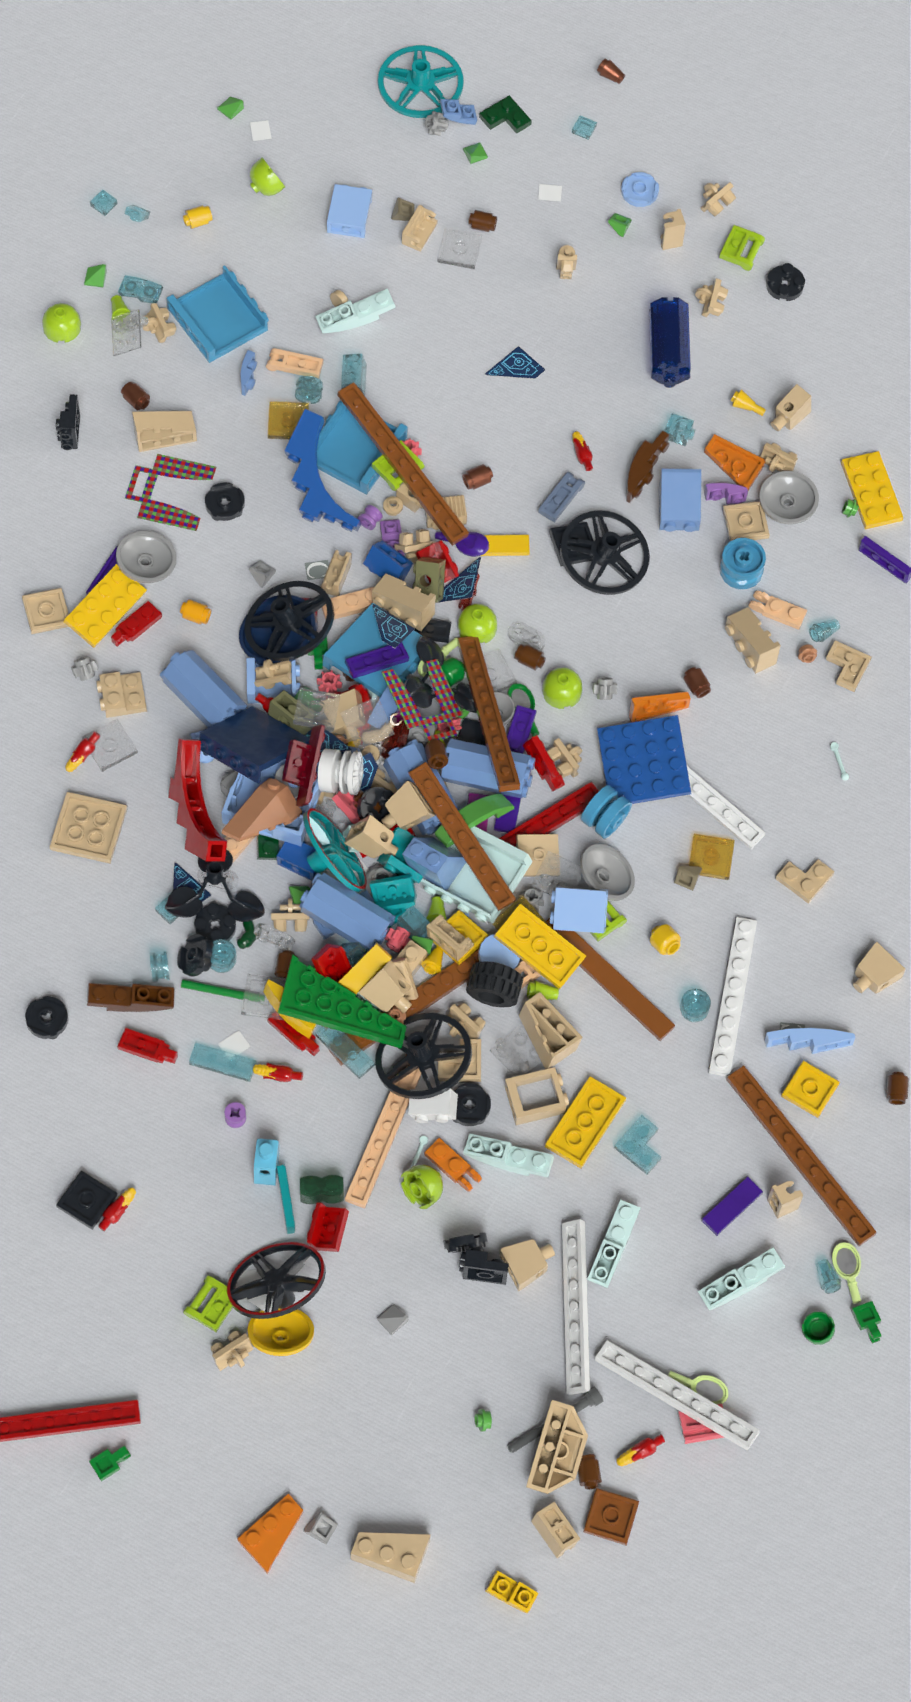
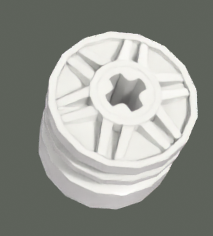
M324 749L318 766L319 790L321 792L336 793L340 787L342 794L349 792L350 795H357L363 779V757L361 752L355 751L351 753V751H345L342 756L340 750Z

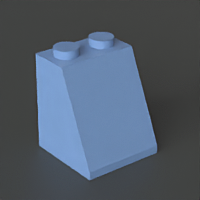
M661 469L658 488L659 530L668 532L675 530H685L686 532L699 531L701 522V469Z
M414 837L402 854L407 865L422 875V879L445 891L448 890L466 864V861L458 851L451 847L447 848L435 838Z

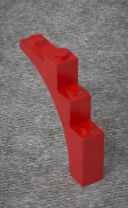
M179 738L175 775L170 778L168 798L179 803L176 823L187 829L185 850L205 861H225L227 840L220 836L214 828L204 803L200 778L201 741L198 739Z

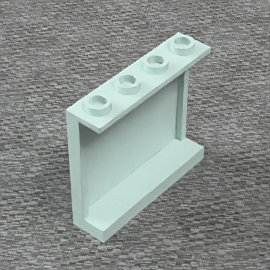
M475 826L472 827L470 830L513 893L533 862L528 853ZM454 844L449 846L452 849L458 851ZM467 863L463 866L447 891L424 879L421 880L425 892L432 896L435 894L441 896L440 899L449 905L452 903L458 905L457 908L468 914L471 912L475 914V918L485 923L488 921L493 924L502 911L496 909Z

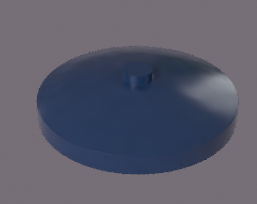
M278 595L266 599L258 607L254 616L273 613L271 611V604L277 599ZM291 595L293 606L306 601L298 596ZM313 613L303 620L317 631L318 621L316 614ZM246 615L239 630L240 646L248 658H255V663L263 666L264 661L268 659L256 654L247 642L245 636ZM303 627L299 629L302 632L306 633V635H308L309 637L313 639L315 638V636H313ZM251 628L254 642L260 648L266 650L275 628ZM291 631L278 653L298 650L311 641ZM272 661L273 664H274V663H278V662H283V661Z

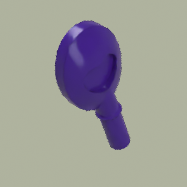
M437 531L435 533V539L449 542L442 532ZM469 532L468 537L455 544L460 553L472 557L481 556L489 549L487 538L477 532Z

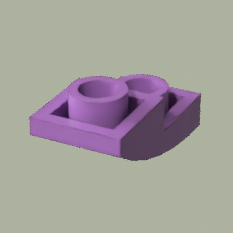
M710 483L705 486L704 496L706 501H717L725 498L727 504H740L746 501L748 489L729 483Z
M400 519L380 521L382 540L395 549L394 544L399 543V534L402 533ZM397 550L405 557V553L402 550Z

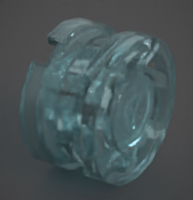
M303 376L297 379L295 398L305 404L306 401H311V404L320 402V399H322L323 382L313 376Z
M223 939L214 941L210 968L218 973L228 972L236 964L235 946Z
M163 951V954L150 953L153 982H157L159 979H163V977L166 980H170L167 951Z
M691 989L684 993L680 1004L682 1016L690 1022L704 1020L709 1013L711 1005L709 995L701 989Z

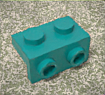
M411 874L370 881L374 904L387 912L397 908L408 909L415 905L417 895Z

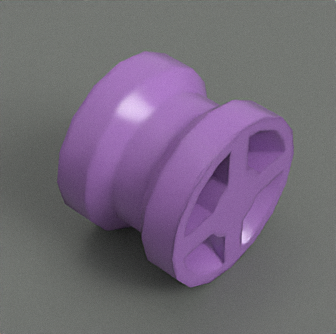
M367 505L364 509L365 512L360 514L358 519L364 528L373 530L376 527V522H379L383 515L376 507Z
M237 1102L227 1105L224 1111L227 1125L232 1128L243 1126L246 1122L245 1107Z

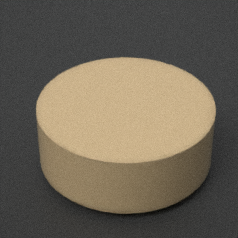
M336 290L330 295V299L335 307L348 302L347 296L340 290Z

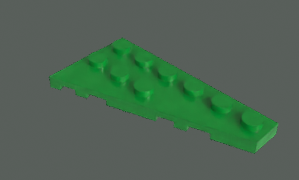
M292 955L277 1013L401 1049L407 1026L388 1014L377 1011L369 1002H363L355 997L356 994L329 977L322 976L315 971V968L310 965L306 966L298 961V957Z

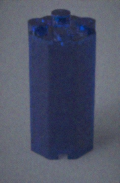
M661 297L650 303L649 309L651 378L660 384H664L667 388H672L676 384L690 379L689 304L679 297H673V301H668V297Z

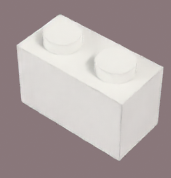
M410 1089V1090H411V1091H423V1090H428V1089ZM449 1089L431 1098L409 1099L408 1115L418 1123H427L428 1120H435L440 1123L456 1120L458 1094Z

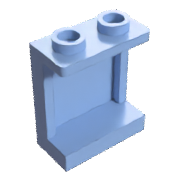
M335 184L327 219V233L365 238L366 223L370 204L372 203V190L364 187L358 188L344 184Z
M246 658L248 704L259 703L255 700L258 693L267 698H275L285 690L293 698L300 689V683H296V677H300V664L296 665L295 660L291 662V684L284 685L278 682L275 683L273 688L265 689L263 686L256 687L254 684L256 680V667L262 665L255 664V658Z
M557 886L556 891H552L551 902L555 903V910L551 911L550 924H554L553 930L604 933L606 931L608 889L592 890Z

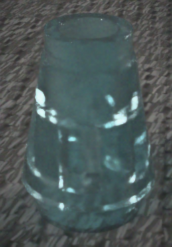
M836 619L813 624L809 629L810 636L814 642H824L840 629V624Z
M827 1259L819 1261L816 1266L821 1289L827 1294L838 1291L841 1288L840 1283L842 1280Z

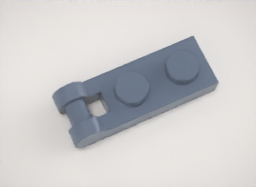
M567 472L540 506L538 513L555 523L577 493L583 489L585 481L576 479L572 473Z

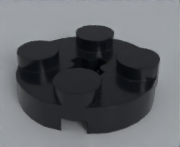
M785 263L773 268L769 272L766 287L768 293L773 298L792 301L797 299L803 292L805 278L802 272L793 267L792 264ZM785 280L789 282V285H782L781 283Z
M231 483L215 484L205 496L206 510L215 521H229L240 517L243 513L245 506L244 494L240 488L237 489ZM222 499L230 501L226 505L221 504Z
M383 787L367 789L357 802L358 816L363 820L371 815L382 823L381 819L390 814L385 803L394 793ZM377 803H379V805L381 806L379 814L377 810H374V806H376Z
M210 903L196 915L194 928L196 934L212 940L214 944L223 945L228 943L235 935L236 920L230 916L227 907ZM218 921L220 928L215 927L212 929L211 922Z
M200 934L191 935L186 939L188 943L185 948L181 946L179 950L177 965L183 971L182 973L195 977L203 971L207 972L210 969L214 943Z
M45 996L37 1001L34 1000L30 1003L25 1013L27 1028L38 1038L56 1039L66 1029L68 1024V1013L65 1005L59 999L51 996ZM51 1014L50 1017L52 1019L50 1021L44 1022L43 1018H41L42 1015Z
M465 1083L458 1086L454 1090L458 1094L456 1120L453 1121L463 1126H476L484 1123L491 1109V1099L488 1093L481 1086L474 1083ZM467 1100H471L475 1107L467 1109L463 1104H467Z
M479 1233V1235L475 1236L470 1234L443 1240L444 1249H447L448 1253L465 1251L464 1247L469 1246V1249L486 1247L485 1242H488L486 1233Z

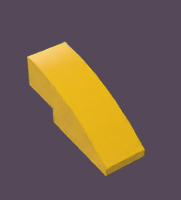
M268 979L263 992L270 1004L278 1012L284 987ZM279 1014L290 1026L307 1038L311 1037L317 1027V1024Z

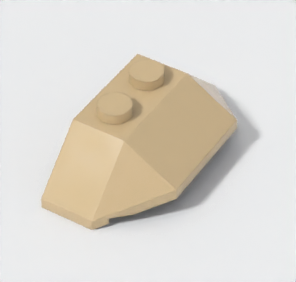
M551 1400L526 1488L549 1494L576 1479L588 1434L573 1406Z

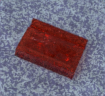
M403 720L400 725L392 728L393 731L382 743L383 749L380 756L384 759L389 757V751L396 747H404L406 744L409 729H407Z

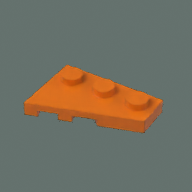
M715 434L704 452L736 484L746 487L748 491L766 464L765 459Z
M677 692L632 698L629 719L631 723L689 708L690 695L688 692Z
M287 1494L237 1539L267 1574L303 1514V1509Z

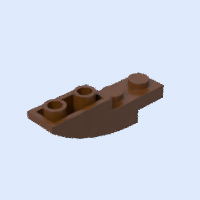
M662 431L652 444L645 440L637 451L629 471L626 491L627 502L630 503L634 497L638 498L643 490V486L645 484L648 485L654 477L652 474L653 466L658 461V456L661 452L665 453L670 445L668 443L669 434L665 431Z
M89 983L87 987V1006L107 1008L106 1011L116 1012L169 1010L174 1008V987L132 984L131 987Z

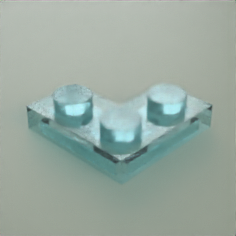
M641 1115L614 1145L615 1150L646 1175L661 1160V1156L646 1145L657 1133L658 1127Z

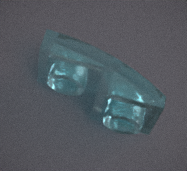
M125 275L118 293L121 296L138 298L140 302L157 303L163 286L145 279Z

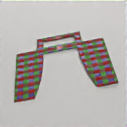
M157 454L153 469L135 465L125 499L142 502L137 516L139 519L197 531L201 518L172 505L150 500L158 475L189 480H213L216 467ZM139 472L149 473L142 497L132 495Z
M438 659L426 661L434 692L443 711L442 714L421 717L412 697L393 669L381 672L407 729L422 726L428 742L431 739L441 740L458 735L451 718L463 716V713L454 699L453 691ZM443 722L448 723L451 731L430 735L427 726Z

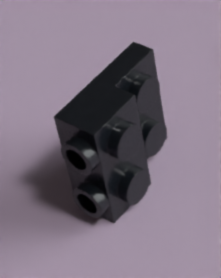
M76 394L69 395V402L65 403V411H60V419H56L57 439L61 441V448L64 450L78 449L80 409L78 395Z
M471 1248V1250L466 1249V1252H461L459 1272H463V1279L506 1285L509 1263H505L501 1259L487 1261L488 1252H484L481 1248Z

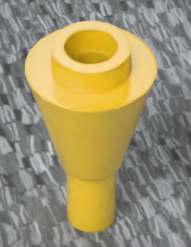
M742 389L740 392L735 391L730 400L733 402V407L752 410L761 416L766 411L765 408L755 404L756 402Z
M436 946L425 958L421 965L426 973L433 975L441 972L443 951Z

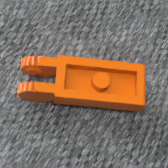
M440 1138L424 1152V1155L453 1182L458 1183L468 1192L473 1188L463 1178L465 1174H468L478 1183L482 1180L480 1174L471 1168L463 1158Z

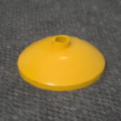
M298 1309L275 1318H251L248 1324V1338L251 1344L261 1352L273 1356L296 1354L308 1347L314 1337L312 1320Z

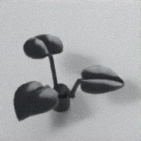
M420 636L416 644L419 658L424 663L438 659L440 666H442L444 655L441 648L430 638ZM428 672L422 680L418 677L409 678L405 686L415 705L420 708L430 707L432 699L436 698V694H431V686L425 683L429 677ZM461 682L456 686V689L452 688L453 693H455L454 699L456 703L469 712L477 713L470 686Z
M227 849L225 861H205L198 857V866L201 871L206 872V877L197 895L189 887H179L169 895L165 905V910L174 916L183 918L195 916L203 908V903L198 898L202 896L207 883L209 882L212 885L222 883L229 900L232 901L228 906V912L236 921L248 922L265 914L262 902L254 894L240 891L236 894L235 898L232 896L226 883V878L223 877V872L229 870L233 864L232 854Z

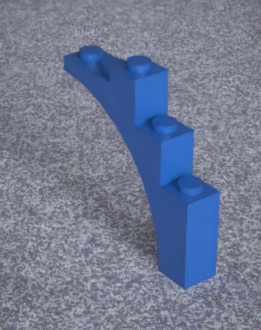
M305 409L284 450L288 460L296 464L300 462L292 479L293 485H295L294 488L303 493L308 491L299 509L303 515L302 518L309 522H313V520L319 522L323 515V519L330 523L336 521L342 524V528L350 532L352 530L358 531L361 526L360 520L348 514L335 503L321 481L317 466V447L319 435L325 421L322 416Z

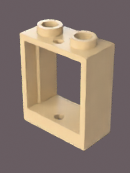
M555 1067L505 1079L504 1087L515 1125L565 1114L569 1101L567 1094L562 1093L561 1086H563L561 1074H557ZM551 1078L558 1103L523 1111L517 1087Z

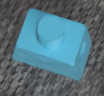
M257 1139L254 1160V1184L276 1186L280 1151L278 1140ZM261 1170H266V1171H269L270 1173L264 1174V1173H261L260 1171H261Z

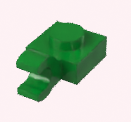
M327 636L319 646L308 653V656L314 655L315 670L323 669L322 655L328 651Z
M873 1301L852 1308L851 1312L860 1331L867 1329L872 1344L880 1341L882 1335L877 1324L881 1323V1318Z
M125 1446L113 1454L107 1449L91 1459L89 1463L102 1482L119 1471L118 1463L127 1460L131 1455Z

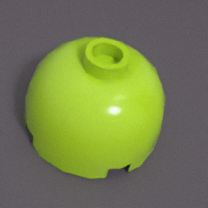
M263 157L252 166L250 170L252 183H250V186L256 193L260 191L263 195L272 196L285 188Z
M58 303L50 306L45 311L42 326L44 334L48 339L57 343L58 341H65L66 343L79 335L81 321L75 308L65 303Z
M482 604L467 606L461 611L457 621L460 637H478L480 643L490 642L497 632V618L493 610Z
M566 667L551 670L546 675L542 684L545 701L558 709L575 706L582 696V680L575 671Z
M415 1165L401 1175L404 1179L401 1187L405 1196L412 1204H415L416 1201L421 1205L420 1209H428L440 1199L443 1192V1182L440 1173L428 1165Z

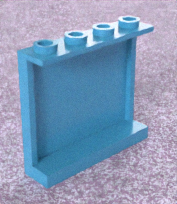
M223 266V274L176 299L172 294L166 298L167 309L209 363L268 331L267 322L269 319L266 313L259 310L255 299L248 296L244 285L238 283L234 272L229 271L226 266Z
M340 400L336 406V411L333 415H329L319 435L317 466L324 473L367 495L380 477L371 466L375 460L382 456V453ZM385 422L399 441L406 440L408 432L406 425L401 423L397 428Z
M374 603L363 612L324 654L323 666L326 669L330 670L334 666L351 677L345 664V659L388 646L387 643L382 641L372 606ZM413 631L402 641L409 655L408 662L354 678L353 680L376 694L379 699L388 686L381 673L382 671L393 669L404 684L407 676L410 673H415L421 661L416 651V644L422 635Z

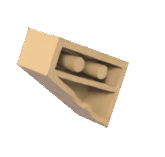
M192 411L132 412L134 433L139 452L197 441Z
M385 574L372 590L373 603L380 608L383 607L388 610L391 615L402 619L413 628L422 631L435 615L436 595L433 593L429 595L420 592L421 588L416 586L414 589L405 586V581Z
M747 607L727 617L725 630L729 636L733 637L737 650L743 653L747 666L752 668L756 674L777 663L781 645L778 641L774 643L769 638L771 633L768 630L763 631L760 627L761 621Z
M540 992L524 1003L519 1017L545 1069L552 1068L577 1050L583 1037Z
M359 1532L351 1551V1560L415 1583L430 1543L431 1534Z

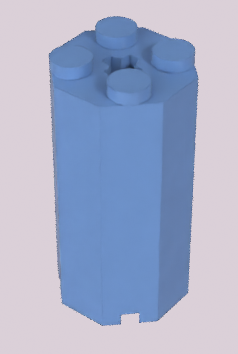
M193 650L185 651L181 654L179 652L175 653L170 659V664L160 673L163 682L208 728L245 710L247 704Z
M450 738L446 748L448 764L442 768L441 778L444 782L522 799L527 797L528 789L531 787L533 780L531 770L534 769L535 758L511 751L520 781V790L499 792L487 747Z
M417 739L412 740L406 744V747L401 749L396 747L389 751V757L384 760L383 766L398 791L405 782H413L408 772L424 762L428 764L425 748L422 743H418ZM430 768L459 811L437 769ZM433 816L417 826L422 835H426V833L431 835L437 831L441 823L436 816Z
M317 873L312 881L311 890H306L300 899L302 901L299 906L301 912L366 952L376 943L381 945L389 931L387 927L393 925L396 916L349 889L329 875Z

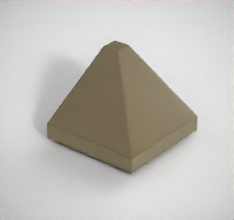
M397 198L391 219L409 221L414 214L415 204Z
M680 866L674 883L693 891L702 868Z

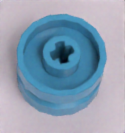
M737 538L730 541L724 548L720 563V575L724 582L736 589H749L756 586L761 581L766 563V554L763 547L755 540L749 538Z
M607 785L586 806L582 813L581 821L588 827L595 826V832L603 839L607 838L623 823L631 810L632 802L624 796L618 798V791Z

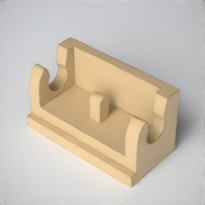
M419 205L402 232V244L421 252L438 224V220L434 219L436 214Z
M681 209L666 213L663 216V219L672 218L673 220L664 224V233L660 237V239H663L661 244L662 250L683 246L686 223Z
M335 550L321 588L327 594L336 597L340 595L352 564V553L346 552L344 556H340L339 551Z
M439 915L426 926L427 936L457 961L474 946L471 939L461 935L446 922L442 915Z
M787 1181L778 1186L775 1184L771 1187L767 1201L777 1219L798 1210L803 1198L801 1190L794 1191L791 1194L786 1191L787 1187H791L794 1184L793 1181Z
M555 1502L537 1512L531 1521L556 1558L561 1557L566 1550H571L580 1541V1537Z

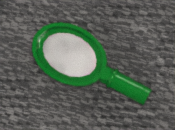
M513 684L509 688L507 695L513 700L515 710L517 705L535 709V699L526 686ZM535 722L530 732L532 737L540 734Z

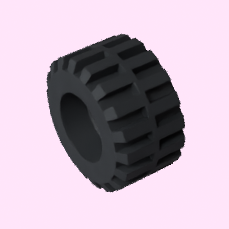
M476 962L472 965L466 991L468 995L483 1004L502 1008L512 1007L517 1004L523 977L516 970L500 963Z

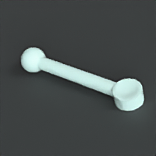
M833 742L830 749L835 753L842 773L841 779L848 780L849 775L845 772L838 752L839 745Z
M426 1136L420 1137V1145L411 1167L416 1165L424 1145L428 1143Z

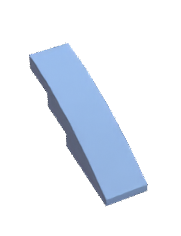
M794 1028L767 1032L765 1044L766 1047H772L787 1043L789 1051L810 1046L812 1054L851 1046L856 1037L854 1033L833 1029Z

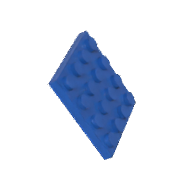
M678 715L597 728L606 786L610 785L618 791V798L624 796L632 804L691 794Z

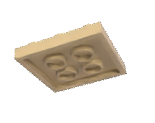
M67 792L52 837L50 850L111 864L127 812V805Z

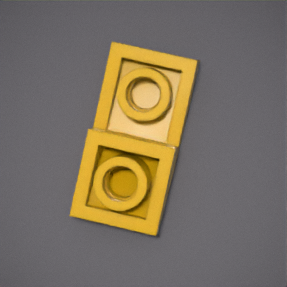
M500 1571L494 1573L485 1592L526 1614L530 1611L539 1594L520 1581L516 1582Z

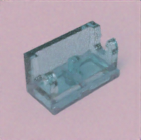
M362 353L343 355L341 389L354 382L365 396L367 364Z

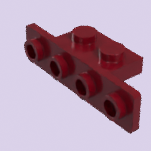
M324 725L312 728L309 745L297 740H291L289 743L282 781L300 786L296 802L298 807L308 805L313 797L312 786L317 777L316 767L321 757V744L325 739Z

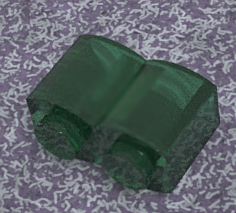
M328 1175L323 1178L318 1176L300 1178V1202L316 1204L323 1201L329 1204H336L344 1201L343 1177Z

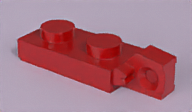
M147 601L116 627V632L111 636V642L116 647L125 640L133 642L160 620L162 613L152 603Z
M538 735L525 742L523 747L526 753L535 758L534 767L541 779L547 781L552 792L564 786L565 783L562 775H559L554 761L549 757L544 743L539 739Z
M276 1011L267 1019L268 1023L302 1052L306 1049L313 1056L320 1051L319 1045L314 1042L316 1037L313 1033L310 1038H307L290 1026Z
M125 1028L117 1046L118 1050L156 1063L163 1064V1061L175 1064L178 1058V1052L169 1049L170 1045L166 1044L165 1041Z

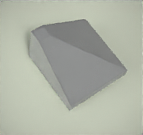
M261 560L249 568V571L262 588L276 572L274 568Z
M392 1305L377 1320L392 1336L408 1322V1317L395 1305Z
M319 1512L303 1532L327 1544L338 1524Z

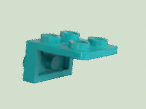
M396 827L393 831L394 837L391 844L398 847L395 856L383 853L377 861L384 865L383 868L390 873H396L399 876L411 874L413 883L419 884L423 876L410 868L402 855L415 836L400 827Z

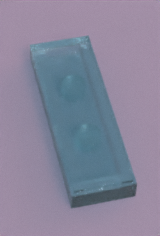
M323 1026L315 1033V1036L358 1079L375 1066V1063L344 1032Z
M195 1043L189 1060V1065L248 1082L251 1081L253 1067L257 1064V1060Z

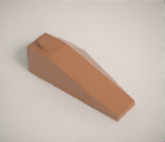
M269 778L254 791L222 829V834L240 842L259 835V831L265 829L271 831L276 828V825L281 823L284 825L292 823L302 815V810L296 806L297 801L287 785L276 779Z

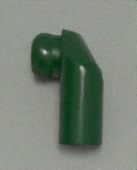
M253 920L243 922L245 933L237 940V945L240 949L249 948L257 939Z

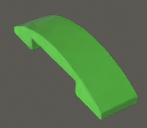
M494 794L472 802L459 810V813L471 829L493 815L498 819L513 810L514 806L502 794ZM441 825L435 832V836L448 848L454 843Z

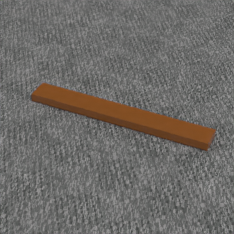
M424 762L408 772L496 909L500 911L516 901L509 887L428 764Z
M549 918L544 923L553 929L554 924H550ZM554 930L586 955L579 966L659 1041L675 1028L674 1023L575 931Z

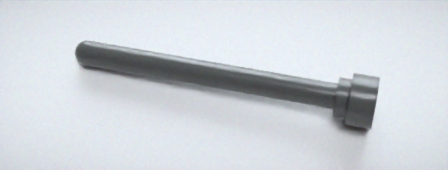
M594 1386L584 1395L585 1398L572 1406L576 1413H578L587 1406H597L604 1401ZM544 1423L508 1446L509 1452L514 1453L541 1436Z

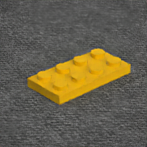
M877 451L842 459L841 465L853 498L856 500V504L859 505L858 512L864 528L870 529L903 521V514L880 452Z
M116 564L63 622L95 648L147 590L137 581L124 575Z
M519 904L494 935L495 939L558 989L562 988L586 957L585 954L521 904Z
M590 1076L545 1143V1147L582 1169L626 1102V1097Z

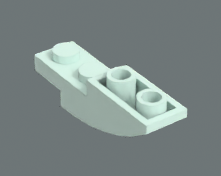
M387 288L354 304L350 300L315 317L322 333H333L374 322L380 319L378 315L396 307Z
M469 1134L463 1152L464 1155L485 1164L525 1176L534 1174L548 1177L554 1160L552 1154L515 1147L510 1142Z
M620 1199L587 1280L608 1288L632 1233L633 1226L641 1209L640 1207Z
M771 1248L739 1269H733L702 1288L698 1293L710 1311L766 1282L767 1278L784 1269L785 1265L775 1249Z

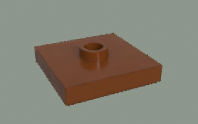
M596 1488L583 1532L627 1546L639 1501Z

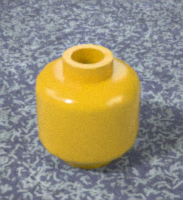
M658 925L652 929L650 943L661 955H672L680 948L681 937L670 925Z

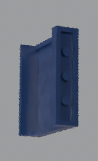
M251 706L201 731L200 750L259 784L261 771L286 759L291 740H297L309 745L310 738Z

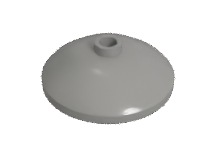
M781 471L771 475L764 481L760 489L759 501L763 511L771 519L783 524H798L808 520L815 513L818 507L819 494L815 484L805 475L794 471Z
M138 531L127 535L120 541L116 550V562L119 569L128 578L140 583H156L164 580L173 572L176 564V552L173 545L162 535L151 531Z
M604 844L592 845L583 852L580 859V869L590 889H608V900L611 901L623 900L632 893L635 885L634 873L629 862L620 852Z

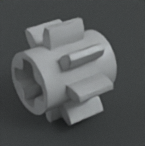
M432 111V115L427 116L425 126L429 129L428 133L441 136V132L447 130L448 120L443 117V113Z
M88 656L74 660L75 666L71 667L75 678L80 677L81 681L93 678L95 676L94 671L98 670L96 662L93 659L89 660Z
M599 677L597 678V683H593V694H597V699L611 700L612 694H617V683H613V678Z
M535 887L532 889L524 888V895H519L518 899L521 902L520 904L530 912L536 911L537 913L539 912V906H544L545 901L541 899L543 892H538Z

